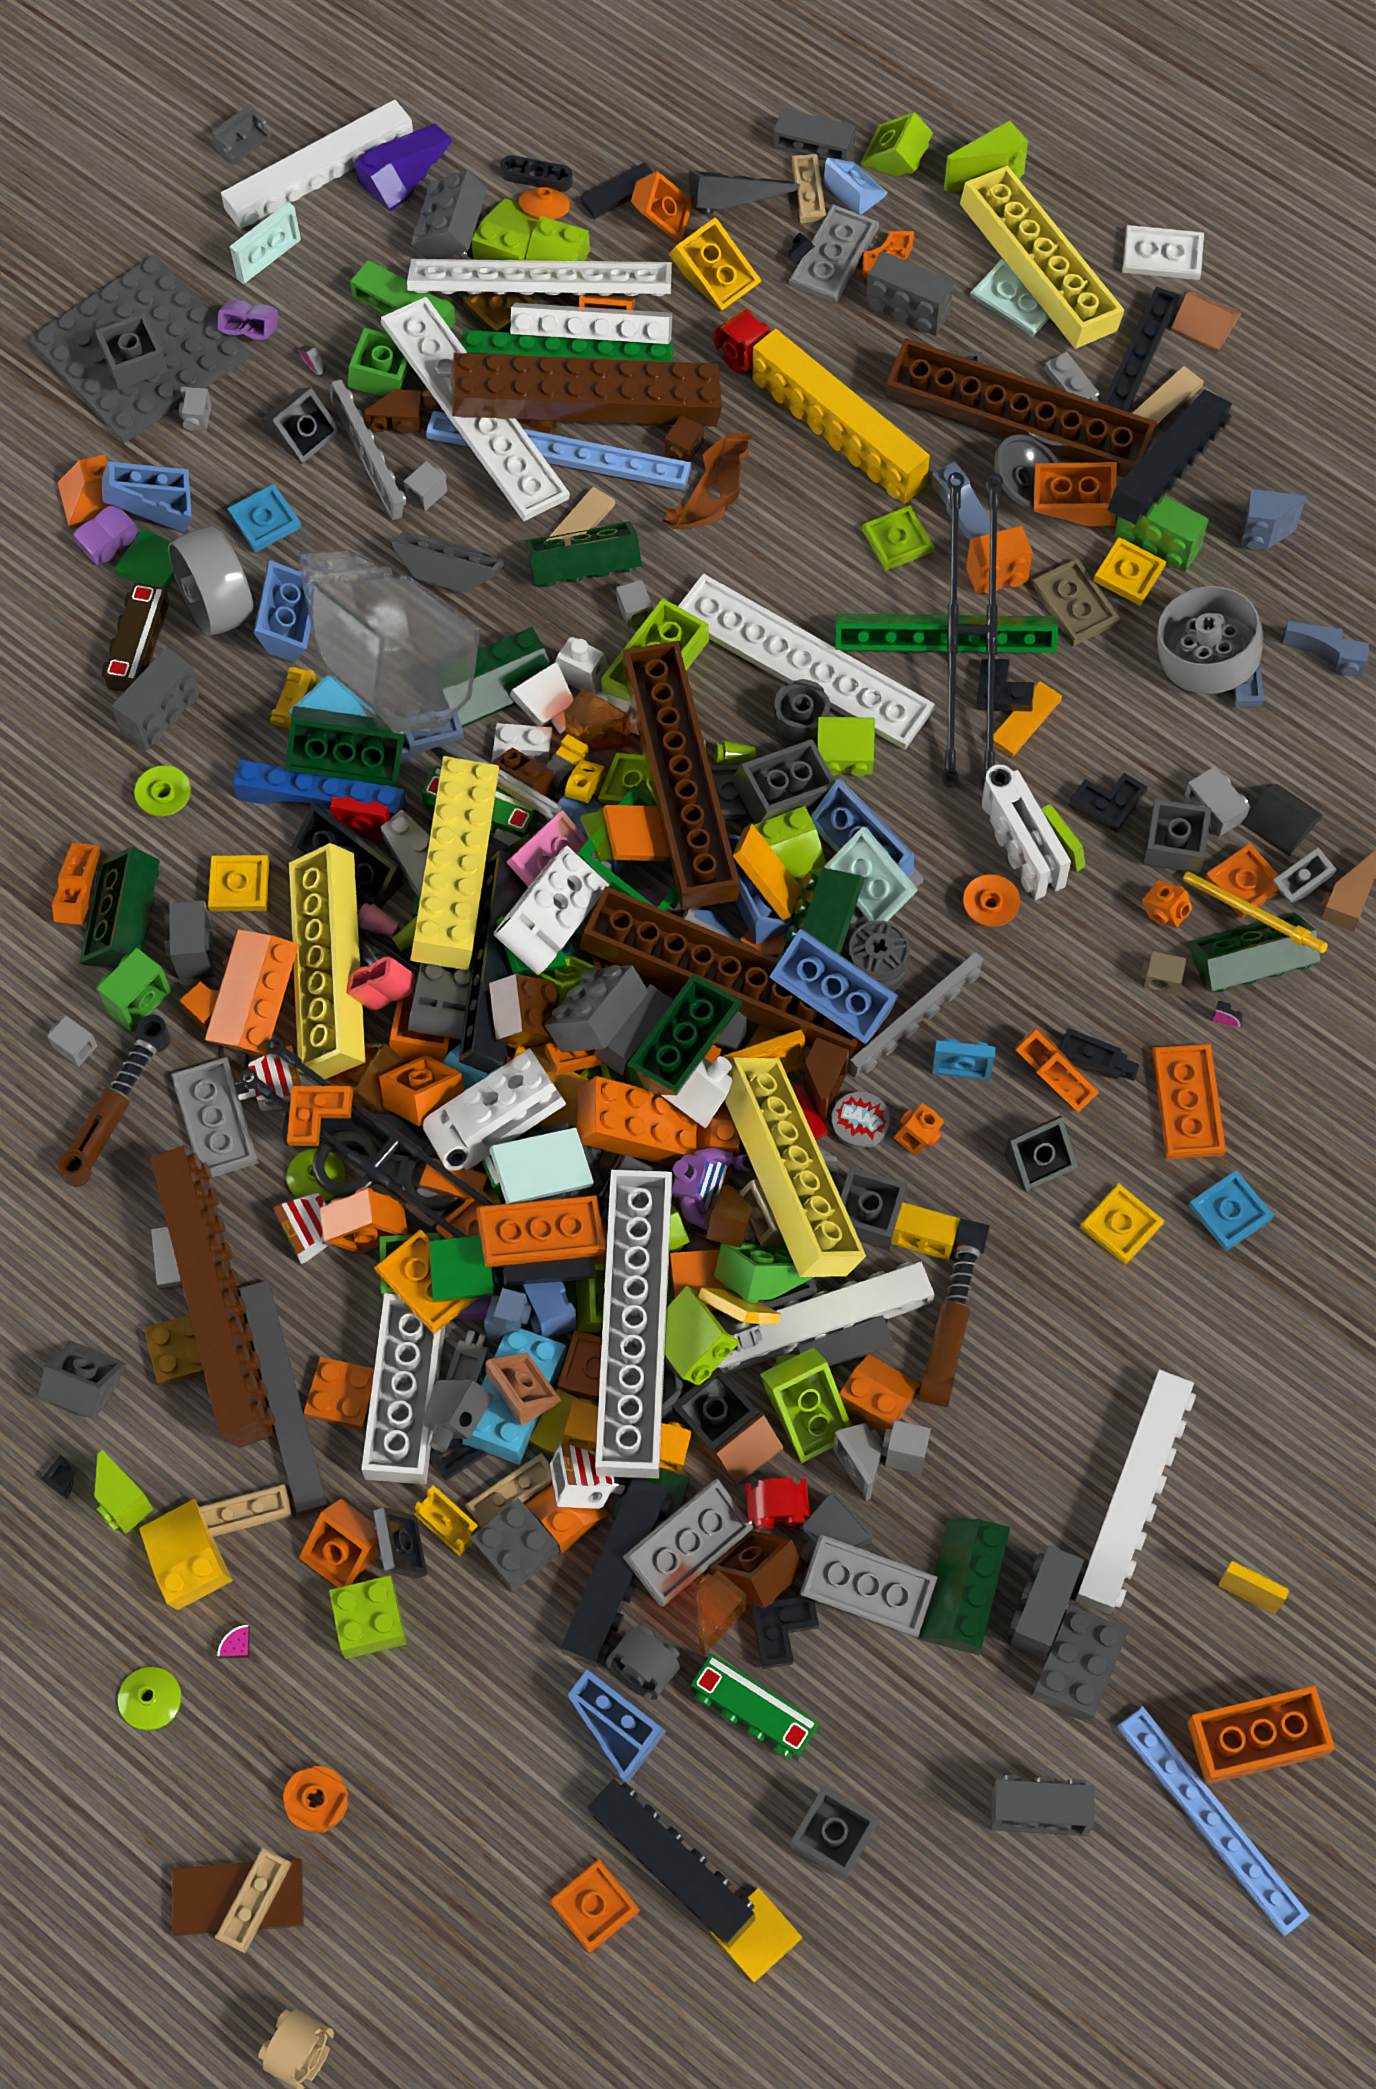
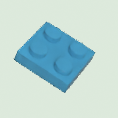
M274 484L227 508L229 516L255 553L302 528L300 520Z
M955 1039L937 1040L932 1074L990 1081L996 1047L989 1046L983 1042L966 1044L960 1043Z
M1237 1170L1190 1201L1188 1205L1225 1252L1270 1222L1274 1217L1273 1213Z

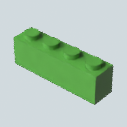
M368 260L350 281L353 298L384 315L427 297L449 328L456 322L454 306L449 301L440 299L430 292L416 293L415 291H408L407 279L393 274L381 264L377 265Z

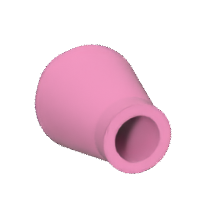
M364 903L357 915L360 929L382 934L390 938L395 936L400 926V923L393 920L375 904L369 905Z

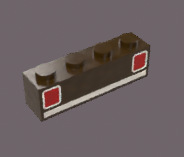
M134 582L131 592L126 594L125 611L118 618V632L116 638H112L110 642L108 662L105 661L102 667V677L105 679L108 689L125 692L150 665L170 604L166 588Z

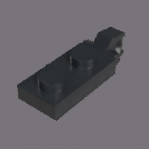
M1067 1028L1059 1046V1050L1071 1063L1109 1078L1118 1079L1120 1076L1134 1081L1139 1070V1064L1127 1060L1128 1055L1123 1053L1121 1048Z

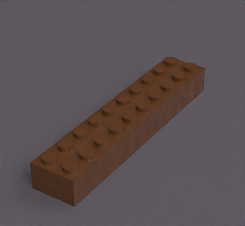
M907 338L903 341L886 382V398L1004 438L1013 435L1031 436L1046 445L1053 454L1079 463L1117 462V476L1123 478L1128 475L1149 451L1156 432L1157 421Z
M453 353L451 393L452 416L674 425L682 415L702 426L717 427L722 410L719 365L714 363Z
M679 641L623 650V671L655 803L658 807L681 910L738 900L740 883Z
M605 886L583 932L579 949L619 966L633 965L638 974L678 991H681L692 974H695L742 1000L743 1004L738 1012L746 1016L747 1020L782 1035L801 1029L805 1036L806 1045L813 1046L816 1038H820L848 1049L850 1060L859 1039L770 978L780 959Z
M184 1145L150 1157L219 1435L240 1448L274 1436L272 1425H275V1419L271 1409L267 1408L265 1397L268 1396L266 1385L259 1378L257 1369L261 1368L260 1360L256 1352L252 1350L250 1343L254 1339L250 1326L245 1323L243 1314L246 1313V1306L242 1297L238 1296L236 1287L239 1286V1279L234 1269H231L229 1259H232V1252L229 1244L224 1241L223 1232L226 1230L222 1217L217 1214L216 1205L219 1204L218 1197L209 1183V1179L212 1178L211 1170L207 1162H202L196 1153H192Z

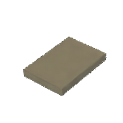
M1078 558L1031 580L1030 586L1051 616L1056 617L1058 626L1072 646L1120 624L1121 618L1097 584L1093 582L1092 577Z

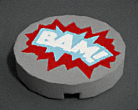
M854 1092L845 1095L836 1103L832 1111L831 1124L835 1136L842 1144L853 1149L876 1146L885 1138L889 1130L890 1114L887 1106L879 1097L869 1092Z

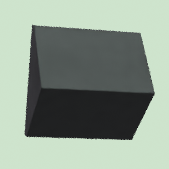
M1275 784L1264 790L1243 825L1290 856L1323 815L1280 785Z
M1061 1115L1007 1140L1004 1155L1026 1192L1078 1168Z
M719 1367L701 1385L694 1386L672 1405L682 1424L686 1426V1429L692 1430L691 1438L711 1452L759 1413Z

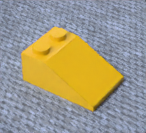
M716 217L676 245L668 254L681 273L721 312L762 282Z
M195 1499L139 1528L154 1576L165 1601L177 1611L233 1581Z

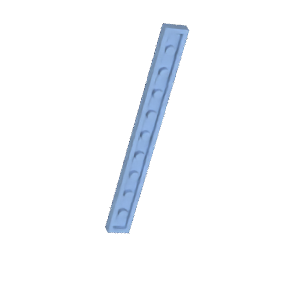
M433 411L426 431L427 439L470 447L446 413ZM523 429L547 463L685 491L691 470V462Z

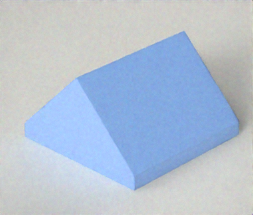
M827 158L825 161L824 186L854 213L863 214L887 195L888 192L854 162Z

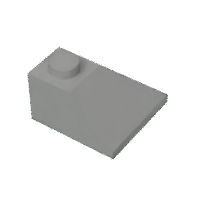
M866 1423L835 1432L833 1451L865 1501L869 1500L872 1495L881 1457V1446H883L875 1429L870 1431Z

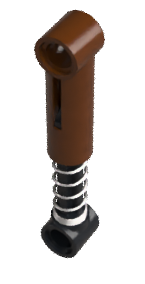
M147 1015L139 1021L137 1026L138 1035L134 1044L135 1049L128 1054L129 1059L123 1063V1070L117 1073L118 1078L111 1083L112 1088H105L69 1149L62 1152L58 1157L57 1168L65 1183L69 1186L79 1187L90 1180L92 1175L91 1168L130 1104L127 1097L130 1090H134L133 1085L136 1080H140L139 1075L142 1070H146V1063L148 1060H152L150 1057L169 1046L171 1036L164 1019L159 1015ZM154 1030L160 1031L156 1036H148ZM80 1164L78 1170L74 1172L68 1171L72 1165Z
M963 1218L960 1219L954 1245L957 1249L955 1255L957 1263L953 1265L955 1271L950 1277L952 1284L947 1288L949 1297L940 1305L918 1401L948 1408L960 1350L970 1314V1309L965 1304L966 1301L970 1300L967 1296L968 1291L972 1289L970 1283L971 1278H974V1275H972L974 1267H977L975 1261L979 1258L980 1254L984 1253L990 1227L988 1224Z

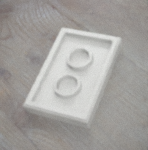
M1127 225L1122 273L1200 280L1204 233Z

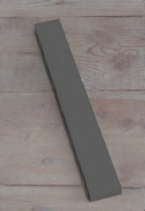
M269 1280L239 1288L246 1306L248 1324L253 1333L255 1352L260 1360V1371L268 1392L267 1399L274 1415V1426L296 1512L298 1515L326 1508L328 1505Z

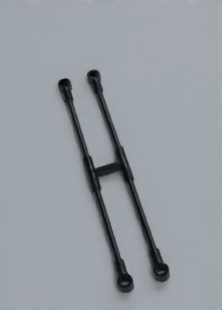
M954 472L950 474L947 486L950 489L952 524L950 604H948L947 653L949 654L947 750H945V771L941 778L943 785L946 787L955 786L959 779L958 772L956 771V750H954L955 677L958 635H986V654L988 655L986 751L984 752V772L981 776V784L983 786L985 785L984 777L987 771L995 765L993 740L995 655L997 654L998 606L996 605L997 510L1000 509V489L1003 484V478L997 473L990 474L986 481V488L989 490L990 510L989 605H987L986 624L959 623V605L957 604L958 520L964 477L961 473ZM956 478L959 479L961 483L959 485H953L951 483V480ZM995 479L999 482V485L992 486L990 481ZM947 774L954 775L955 780L953 782H948L945 779V776Z
M272 1038L268 1041L266 1048L273 1058H281L294 1069L298 1068L321 1086H333L303 1064L299 1057L285 1047L281 1039ZM275 1045H281L278 1051H272V1048ZM245 1069L241 1072L240 1081L245 1088L254 1089L266 1099H271L290 1113V1104L275 1094V1090L261 1081L253 1069ZM248 1076H254L251 1082H245V1079ZM352 1100L351 1108L374 1124L375 1129L389 1138L371 1161L357 1151L350 1150L320 1127V1136L345 1154L350 1162L387 1189H392L456 1238L467 1236L397 1185L392 1177L380 1169L399 1146L413 1157L420 1158L483 1206L494 1205L425 1154L421 1147L383 1119L375 1117L354 1100ZM502 1266L493 1267V1272L495 1274L502 1273Z

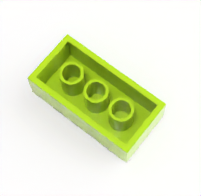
M662 598L623 650L679 641L687 671L709 642V624ZM622 650L601 678L602 693L631 702L623 671Z

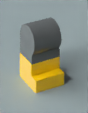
M569 734L561 741V747L552 757V760L546 764V767L553 770L554 789L558 792L566 788L568 779L580 760H589L588 746Z

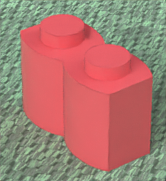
M384 957L377 960L370 967H361L351 973L348 977L346 993L368 1009L378 1010L387 1006L390 1001H398L408 997L414 988L415 974L392 957Z

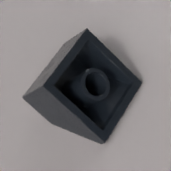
M298 388L260 420L273 440L301 464L341 432L312 388Z

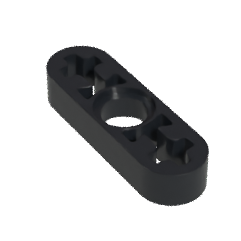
M515 155L504 157L500 163L501 176L509 182L533 187H547L560 192L569 190L573 185L572 171L565 165ZM534 170H540L543 172V175L533 177L530 173Z

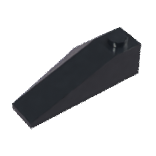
M689 170L688 174L691 205L698 208V212L713 213L714 209L722 210L799 190L800 184L793 181L767 178L754 180L752 177L741 175L729 178L728 175L715 172Z

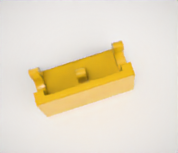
M295 667L289 668L282 694L276 709H273L271 713V724L290 729L291 715L288 711L306 696L316 684L315 672L312 670L307 671Z
M903 1202L894 1229L892 1245L949 1261L960 1218Z
M432 1485L427 1491V1498L422 1503L419 1501L416 1503V1513L414 1515L455 1554L460 1556L472 1544L470 1537L479 1531V1527L439 1489Z

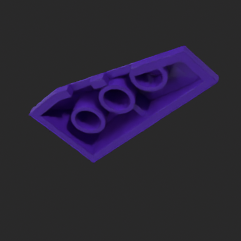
M435 123L374 147L354 161L357 181L391 212L412 196L415 186L420 180H424L427 176V170L433 163L439 160L451 144L452 138Z

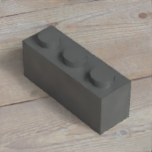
M782 108L773 133V148L798 155L817 154L818 159L826 161L827 158L848 161L855 144L856 126Z
M651 984L646 988L649 993L607 1047L595 1050V1057L622 1076L628 1070V1062L673 1002L670 997Z

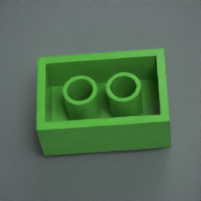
M1164 496L1159 505H1154L1149 517H1143L1137 525L1118 516L1114 535L1165 560L1169 566L1186 572L1202 547L1209 519Z

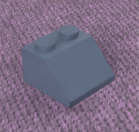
M1251 489L1243 516L1240 547H1248L1253 550H1268L1296 531L1306 495Z

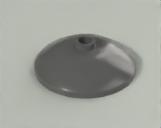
M1013 435L1005 439L996 450L994 457L995 472L1003 478L1002 489L1013 501L1025 508L1034 510L1035 463L1059 462L1051 450L1037 439L1027 435Z

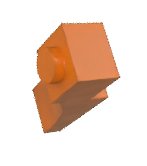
M71 843L58 876L59 887L52 902L54 922L83 924L89 908L88 902L95 869L101 854L100 845Z
M1037 1026L1015 1046V1050L1036 1070V1073L1078 1113L1099 1093V1090Z

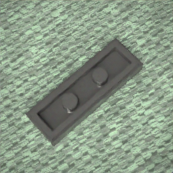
M881 1315L800 1345L798 1349L801 1354L814 1347L827 1361L831 1369L893 1346L894 1342L884 1316Z

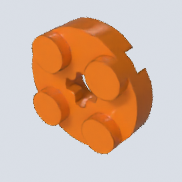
M313 1766V1768H307L304 1771L301 1770L295 1773L290 1778L283 1793L284 1808L290 1821L299 1829L310 1833H325L336 1826L345 1815L348 1807V1791L341 1777L335 1771L324 1766ZM318 1791H321L323 1793L321 1796L324 1800L321 1806L316 1805L315 1808L310 1807L311 1801L308 1799V1795L310 1793L316 1795Z

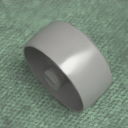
M213 526L200 528L180 536L169 544L170 562L179 589L190 613L205 635L212 636L230 631L252 619L254 607L248 582L232 546L219 529Z
M1218 586L1195 588L1173 599L1160 616L1157 630L1158 655L1166 675L1176 685L1185 690L1205 694L1225 692L1247 681L1260 664L1263 650L1261 620L1253 603L1246 596L1235 590ZM1189 641H1193V642H1194L1193 645L1187 646V643H1188ZM1222 647L1229 648L1226 652H1222L1219 649ZM1202 652L1209 653L1208 656L1205 657L1199 656V654Z

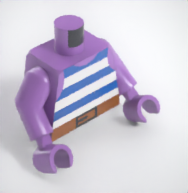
M708 1147L697 1150L694 1155H684L681 1160L674 1164L673 1173L676 1175L672 1187V1195L678 1201L686 1221L708 1231V1227L704 1226L705 1216L708 1208H711L714 1194L720 1195L724 1184H728L732 1168L729 1167L730 1164H733L734 1168L739 1172L753 1170L746 1168L743 1164L744 1159H749L748 1154L733 1156L732 1152Z

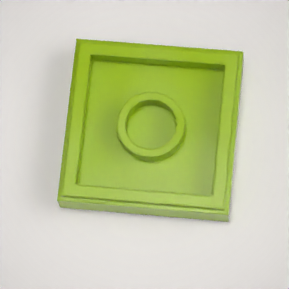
M911 505L862 524V531L885 571L934 552L935 546Z
M1048 804L1041 810L1068 855L1071 865L1078 872L1086 865L1083 845L1053 806Z

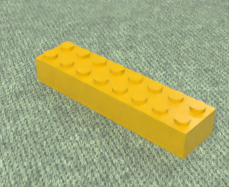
M775 328L753 347V380L757 386L765 388L778 403H783L788 407L797 419H802L815 434L824 437L834 450L840 451L848 457L852 465L855 467L859 466L873 482L883 486L892 498L898 499L905 505L927 486L930 455Z

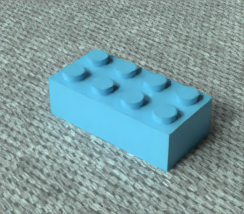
M521 1328L519 1332L511 1331L504 1334L494 1358L528 1352L553 1388L566 1359V1345ZM486 1374L482 1387L494 1396L471 1437L462 1439L463 1444L520 1465L530 1437L541 1415L521 1427L487 1379Z

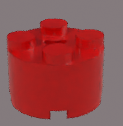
M743 309L713 331V341L716 349L721 348L725 354L722 357L725 364L734 372L741 374L753 368V347L771 333V330L766 323H760L748 309Z
M774 1478L758 1481V1487L752 1489L751 1483L745 1485L748 1523L755 1525V1531L773 1530L774 1524L786 1523V1528H799L805 1524V1520L810 1518L808 1488L805 1478H800L801 1484H794L793 1478Z

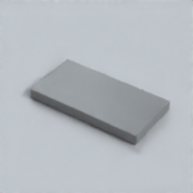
M832 204L811 241L815 247L801 258L789 279V286L836 304L862 259L863 252L867 250L879 229V222Z
M221 1058L172 1073V1080L193 1153H196L202 1162H207L212 1177L258 1164L259 1162L241 1101L238 1098L228 1058Z
M713 1479L626 1553L623 1558L657 1604L662 1607L754 1527L748 1523V1519L720 1481Z
M819 1534L799 1595L918 1637L938 1577Z

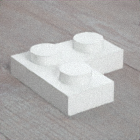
M497 723L491 764H493V760L512 747L528 756L549 757L552 727Z

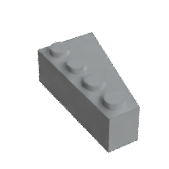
M401 810L381 826L384 843L420 901L430 836Z

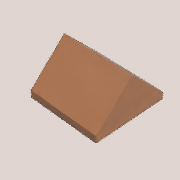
M1191 291L1186 293L1171 331L1218 352L1241 316V311L1197 291Z
M528 1352L493 1358L486 1362L487 1379L521 1427L561 1401Z
M760 1412L713 1452L702 1446L736 1487L783 1449L770 1424Z

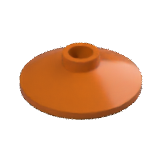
M538 187L529 189L521 194L519 197V208L523 213L532 218L539 219L540 216L554 220L568 213L570 201L565 194L558 190Z
M993 874L983 875L975 878L966 887L963 895V906L967 915L974 922L986 927H999L1009 923L1017 915L1020 907V895L1015 885L1008 879ZM991 902L994 903L996 907L990 908L987 907L986 904Z

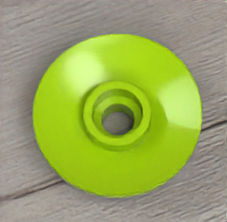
M164 765L153 767L144 772L135 785L134 794L137 804L144 812L153 816L164 817L177 813L187 804L191 794V786L187 776L181 770ZM164 793L169 794L166 797L160 798V796Z
M317 1148L303 1151L292 1160L288 1167L286 1178L289 1190L297 1199L320 1193L325 1203L332 1200L336 1196L327 1193L317 1183L315 1176L310 1175V1171L313 1170V1157ZM330 1152L325 1161V1172L334 1182L344 1184L346 1179L344 1165L336 1154Z
M158 1667L141 1668L130 1674L121 1685L118 1694L119 1711L124 1720L134 1728L145 1731L162 1728L172 1721L178 1713L181 1705V1689L177 1680L168 1671ZM146 1691L153 1692V1697L150 1701H143L142 1699Z

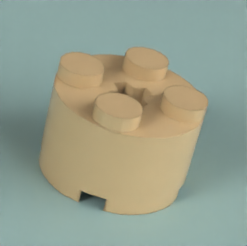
M286 2009L278 2018L276 2023L277 2031L271 2040L268 2039L263 2044L258 2058L263 2060L264 2071L295 2089H304L305 2087L301 2083L305 2079L311 2082L325 2062L330 2051V2047L325 2045L327 2037L333 2039L334 2031L332 2028L298 2009L293 2012Z

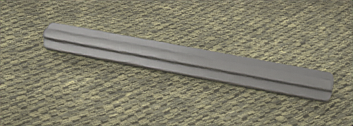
M454 741L435 747L438 752L447 757L491 764ZM499 769L498 788L550 819L560 812L561 805Z

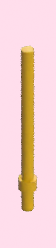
M1189 871L1183 876L1185 883L1289 936L1292 942L1300 946L1306 945L1320 953L1326 951L1328 944L1312 936L1311 932L1302 926L1295 927Z

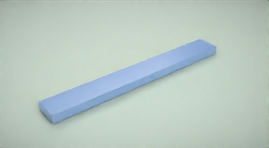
M1141 1706L1118 1724V1730L1280 1933L1285 1937L1310 1916L1308 1911L1144 1707Z

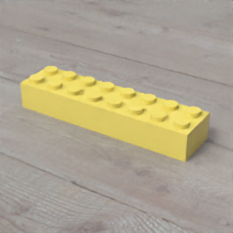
M1008 165L965 182L960 205L1075 349L1118 330L1124 313L1123 307Z
M443 756L410 961L469 970L499 772L498 765Z
M331 843L289 862L292 941L299 944L293 963L297 1052L302 1063L324 1079L365 1063L362 1004L346 993L349 975L360 968L354 853Z
M733 1057L729 1061L732 1069L727 1073L733 1081L724 1100L799 1276H847L866 1257V1254L780 1059Z

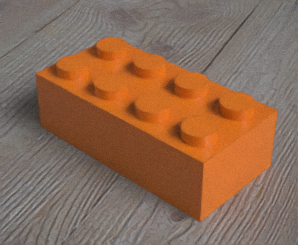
M598 1076L578 1087L577 1132L581 1144L619 1154H626L673 1167L684 1155H694L696 1152L697 1122L662 1095L654 1094L644 1088Z
M1316 1686L1195 1714L1187 1722L1206 1785L1325 1757L1335 1749Z

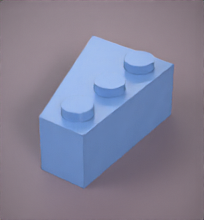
M118 462L107 463L101 478L103 502L180 532H185L192 517L188 469Z
M562 1282L520 1285L521 1290L517 1292L526 1294L532 1317H529V1323L535 1334L540 1333L545 1338L553 1339L577 1329L575 1309L573 1304L568 1302L565 1295L566 1290Z
M587 1669L569 1692L568 1697L600 1743L603 1751L613 1763L622 1780L629 1783L667 1730Z

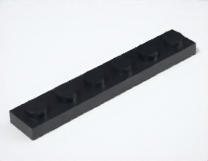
M1155 287L1102 402L1103 404L1129 412L1179 303V294Z

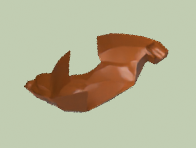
M735 433L725 435L703 454L706 471L682 511L679 497L678 508H668L665 519L661 520L662 524L672 529H692L709 525L725 516L727 508L734 504L739 496L741 485L740 461L745 459L748 454L751 434ZM713 484L720 488L719 500L708 497L707 490Z

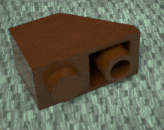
M395 389L365 410L367 429L376 432L420 433L423 413L421 391Z
M513 747L493 760V765H498L499 769L549 799L555 796L553 770Z
M724 1184L720 1195L714 1194L711 1208H708L704 1220V1226L708 1227L706 1239L741 1248L748 1232L753 1208L731 1186Z

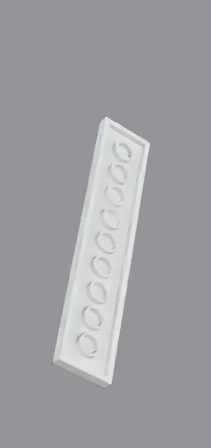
M411 259L407 278V290L415 291L416 293L441 291L445 294H451L456 291L479 294L485 291L495 294L519 292L524 295H530L534 292L557 295L564 292L574 295L598 293L602 296H608L613 293H624L627 296H636L639 293L651 294L652 296H663L671 294L672 262Z
M427 297L381 317V325L523 521L569 499V491L516 419L452 416L451 366L453 353L467 352Z
M705 574L699 578L678 606L709 624L710 640L789 685L799 679L818 683L829 697L830 708L846 717L875 718V733L904 750L934 711L935 704L844 652L835 650V647Z

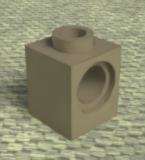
M1152 951L1150 961L1144 960L1140 977L1145 978L1143 988L1177 996L1187 958Z

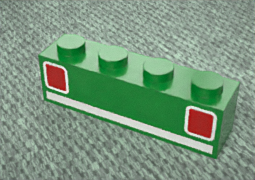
M437 765L421 792L424 806L431 812H434L441 771V767ZM496 789L490 833L495 834L498 828L521 838L532 834L539 820V812L512 795Z
M712 1653L691 1684L694 1700L707 1708L710 1705L721 1711L719 1715L733 1725H736L737 1722L748 1728L746 1733L761 1743L765 1739L775 1746L773 1750L778 1755L787 1760H790L792 1757L798 1761L818 1730V1721Z

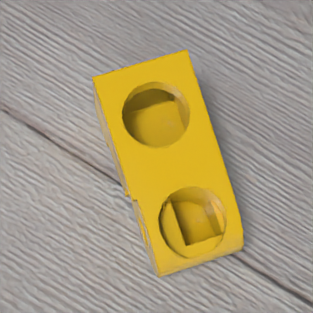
M580 760L568 779L565 797L589 803L592 795H598L601 790L605 766ZM583 769L592 770L594 772L584 771Z

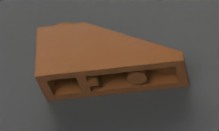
M1376 850L1337 881L1332 893L1325 892L1320 908L1325 909L1321 920L1352 931L1355 930L1376 876Z

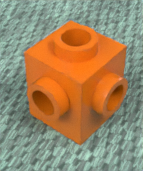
M1160 880L1154 884L1142 899L1150 919L1160 925L1166 924L1176 929L1193 909L1188 892L1183 887L1171 885Z
M922 1102L915 1110L909 1108L899 1120L903 1125L893 1138L913 1155L917 1156L927 1145L932 1147L942 1135L938 1130L945 1121L933 1109L927 1107Z

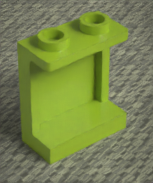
M686 1286L666 1310L665 1356L683 1379L701 1385L711 1376L718 1365L731 1354L732 1350L739 1344V1341L723 1329L707 1308L708 1304L699 1300L698 1295L700 1292Z

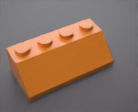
M237 930L206 1032L205 1041L257 1057L267 1054L266 1046L274 1031L299 944L272 935Z

